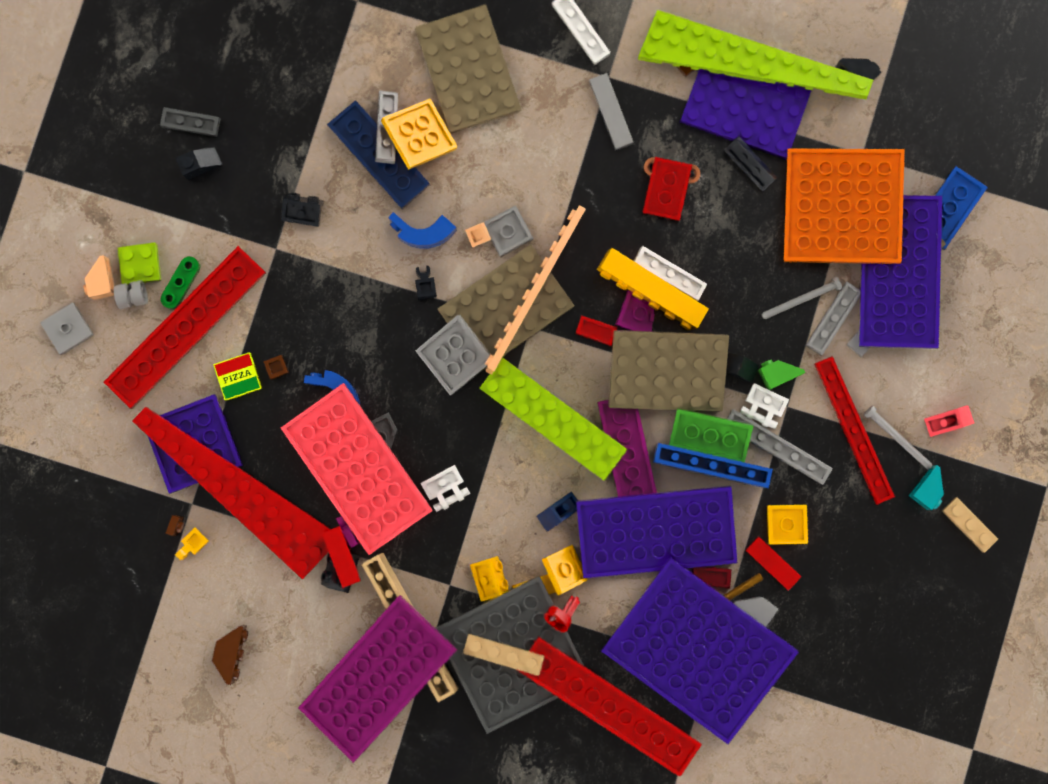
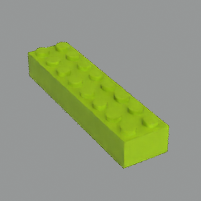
M503 357L493 374H490L480 387L482 391L604 481L627 452L625 447Z

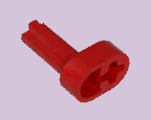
M571 595L563 610L556 606L549 607L544 616L545 621L557 631L566 632L572 623L571 617L580 603L578 601L579 598Z

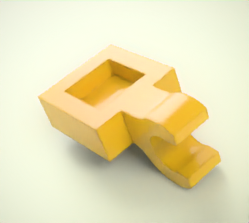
M195 527L181 540L184 546L175 556L179 560H184L190 552L196 555L209 540Z

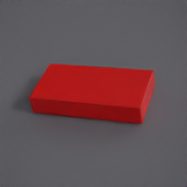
M581 315L575 334L611 346L613 343V332L617 330V327Z

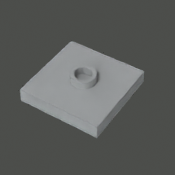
M73 302L40 322L60 355L65 354L94 335Z

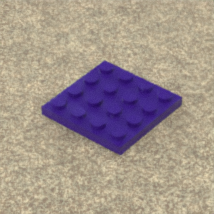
M216 394L160 415L237 467L243 466ZM148 436L169 494L198 483Z

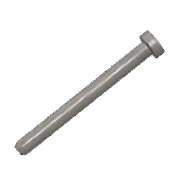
M835 277L831 283L761 314L762 318L768 319L833 289L841 290V282L838 277Z
M871 406L864 413L867 419L869 417L872 418L926 469L932 468V463L876 413L877 409L874 406Z

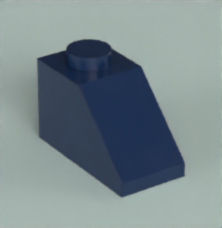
M571 491L536 517L548 532L577 511L576 501L578 500Z

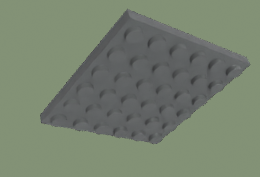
M540 576L435 627L457 649L450 657V661L487 734L558 697L517 671V669L463 654L468 634L529 651L539 636L584 666L568 632L557 631L544 619L549 607L554 606Z

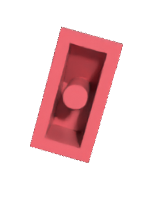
M968 405L924 419L930 437L974 424Z

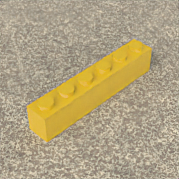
M613 248L607 251L597 268L603 278L614 280L619 288L630 290L635 298L646 300L651 308L662 310L667 318L678 320L681 322L680 325L687 330L697 329L709 310L706 306Z

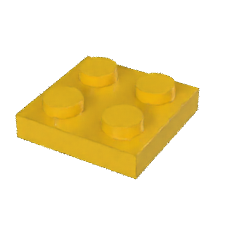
M767 505L768 544H808L807 505Z
M573 544L542 559L557 595L563 594L588 580V578H583L582 564Z

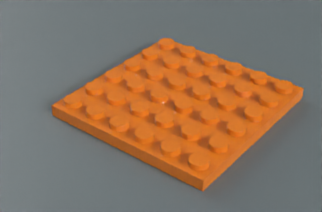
M788 149L784 262L901 264L905 149Z

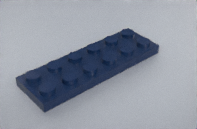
M356 100L327 124L401 209L430 186V183L416 167L408 170L397 149L394 164L375 162L377 123Z

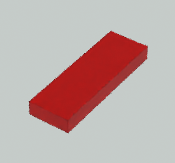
M341 527L323 532V539L342 588L361 581Z
M759 536L745 550L787 591L801 578Z

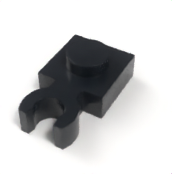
M429 265L426 266L427 271L425 273H421L419 267H416V275L420 278L415 280L418 300L437 297L434 277L428 278L431 274Z

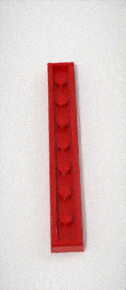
M833 356L815 363V368L875 504L878 505L894 498V493Z

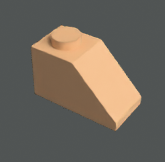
M104 255L99 256L85 277L84 292L86 296L93 300L114 296V281L110 261Z

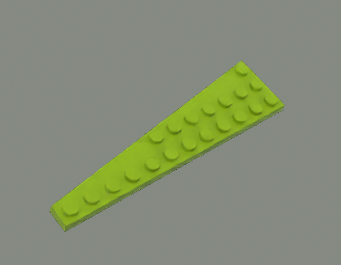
M657 10L638 56V60L658 64L662 62L670 63L675 67H680V65L691 67L692 70L704 69L709 70L710 73L773 84L776 82L785 83L790 87L796 85L805 87L808 90H813L814 88L823 90L825 93L865 100L873 83L872 79Z

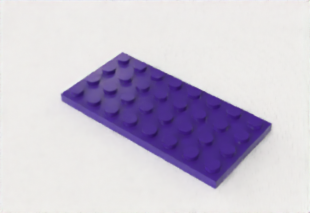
M903 195L901 264L861 263L859 347L939 348L942 196Z
M731 486L576 501L583 578L660 571L670 557L685 568L738 563Z

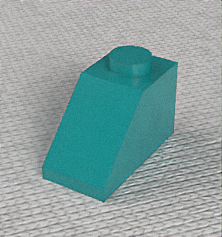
M933 465L909 494V497L926 510L937 509L942 503L941 498L944 492L941 470L938 465Z

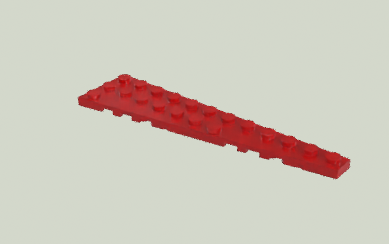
M145 407L132 420L302 580L328 553L322 533L331 530L330 527L316 520L313 516L304 512L227 459L221 457L197 439L186 434L150 408Z

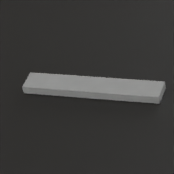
M732 409L727 419L753 425L750 438L752 444L824 485L833 469L832 467Z

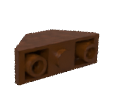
M247 625L237 627L216 641L212 662L228 685L235 683L240 675L238 664L239 661L243 660L244 656L242 646L243 642H246L249 631L246 630Z

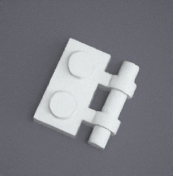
M754 383L745 400L752 405L750 409L743 406L740 413L750 420L754 419L762 423V426L766 428L769 426L775 429L778 422L772 420L773 415L782 416L789 399ZM759 407L767 411L766 416L757 413V408Z
M455 465L421 483L429 500L438 498L439 502L433 505L436 512L442 509L446 510L449 508V505L458 500L459 502L464 500V497L470 494L467 487L459 490L457 485L464 481ZM453 489L455 494L445 499L442 494Z

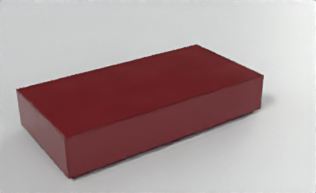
M707 566L692 568V573L709 586L730 589L732 569Z

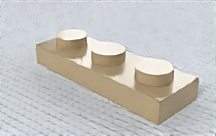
M957 497L941 510L982 552L985 553L998 540Z

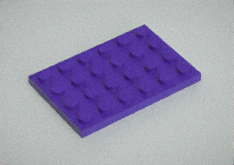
M699 69L680 123L734 141L739 136L749 147L787 160L788 149H791L812 90L805 89L802 86L794 85V87H790L785 83L776 82L773 84L710 73L709 70Z

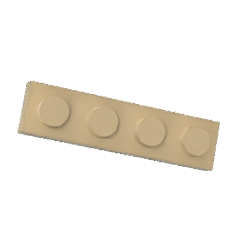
M468 634L463 654L537 676L540 675L544 660L543 655L472 634Z

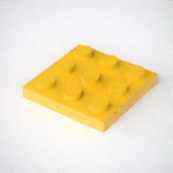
M431 99L381 119L384 128L408 170L450 153L458 147Z

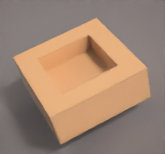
M484 222L465 230L472 248L491 240Z

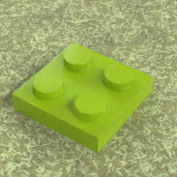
M156 242L117 247L122 284L126 283L129 285L130 282L142 280L143 283L161 281Z

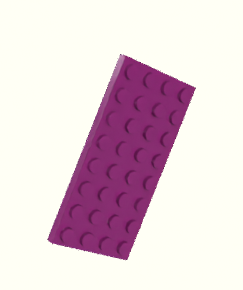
M399 595L303 701L298 709L354 763L450 659L457 649Z

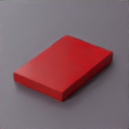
M655 157L642 213L680 221L692 164Z

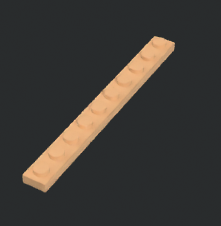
M579 205L577 210L572 209L567 218L570 220L568 226L563 225L558 234L561 236L559 242L554 241L549 250L552 252L550 258L545 257L540 266L543 268L541 274L536 273L531 282L534 284L531 290L527 289L522 297L525 300L522 307L517 306L513 313L516 318L513 323L509 321L505 327L504 332L507 334L504 339L499 338L494 347L497 349L495 355L490 354L485 365L488 366L486 372L492 375L586 210Z

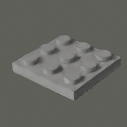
M461 315L453 318L415 350L450 396L487 367L485 363L490 356V352Z

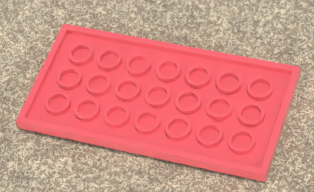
M345 383L281 427L368 555L433 511Z

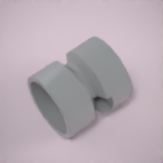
M142 280L130 282L129 285L123 283L114 286V297L120 310L131 308L132 304L141 306L148 303L146 287Z

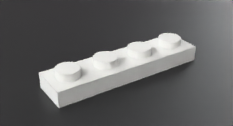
M555 0L552 2V6L594 65L610 55L606 45L573 0Z
M644 246L640 247L634 259V262L696 301H699L707 285Z

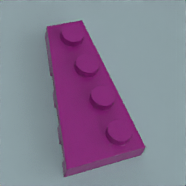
M628 290L615 325L630 331L653 332L654 309L648 305L649 302L644 299L639 300L632 295L633 292Z

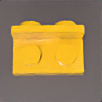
M498 556L470 564L481 602L496 598L509 591L508 582L503 574V565Z

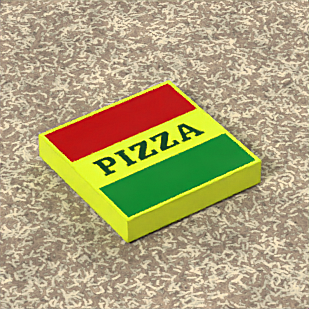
M250 352L213 364L225 401L262 389Z

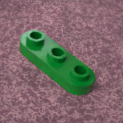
M190 256L182 259L161 295L163 306L168 309H175L181 304L200 271V263L197 259ZM188 263H192V267L190 269L186 268V265ZM179 279H182L181 285H177ZM168 296H173L171 302L167 301Z

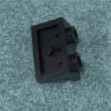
M289 193V195L283 198L281 221L319 227L324 200H319V197L308 196L306 198L300 197L298 193Z

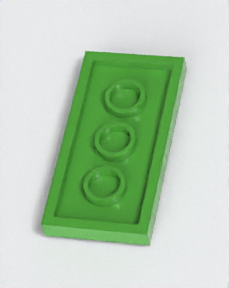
M677 408L669 445L745 463L753 425Z

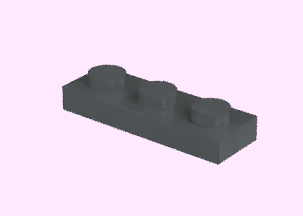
M164 107L160 126L162 128L217 137L221 119L216 116Z

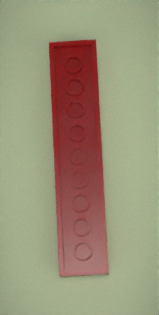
M237 246L118 366L104 383L130 409H133L266 272Z
M537 637L529 651L544 656L540 675L537 676L521 670L517 671L681 777L702 745L701 742L541 637Z

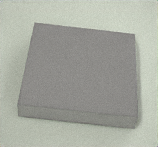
M516 205L484 222L491 241L500 257L534 240Z

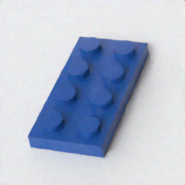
M957 166L953 168L935 195L942 196L941 238L946 243L941 248L943 250L947 248L988 188Z

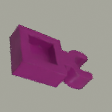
M343 517L336 518L342 528L347 545L353 548L361 544Z

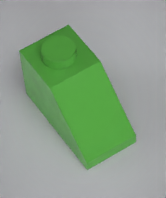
M772 359L762 363V368L758 370L768 390L805 373L804 369L779 360L773 362Z

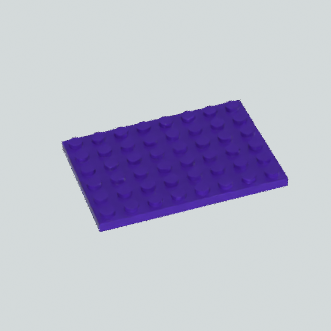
M671 557L601 650L726 744L731 742L799 652Z

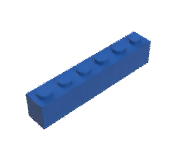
M661 443L656 444L652 462L761 488H769L773 470Z

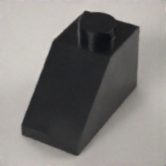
M841 58L835 66L838 69L872 79L873 82L882 73L878 64L873 61L871 62L869 59Z
M215 147L193 150L176 158L180 170L187 180L222 166Z

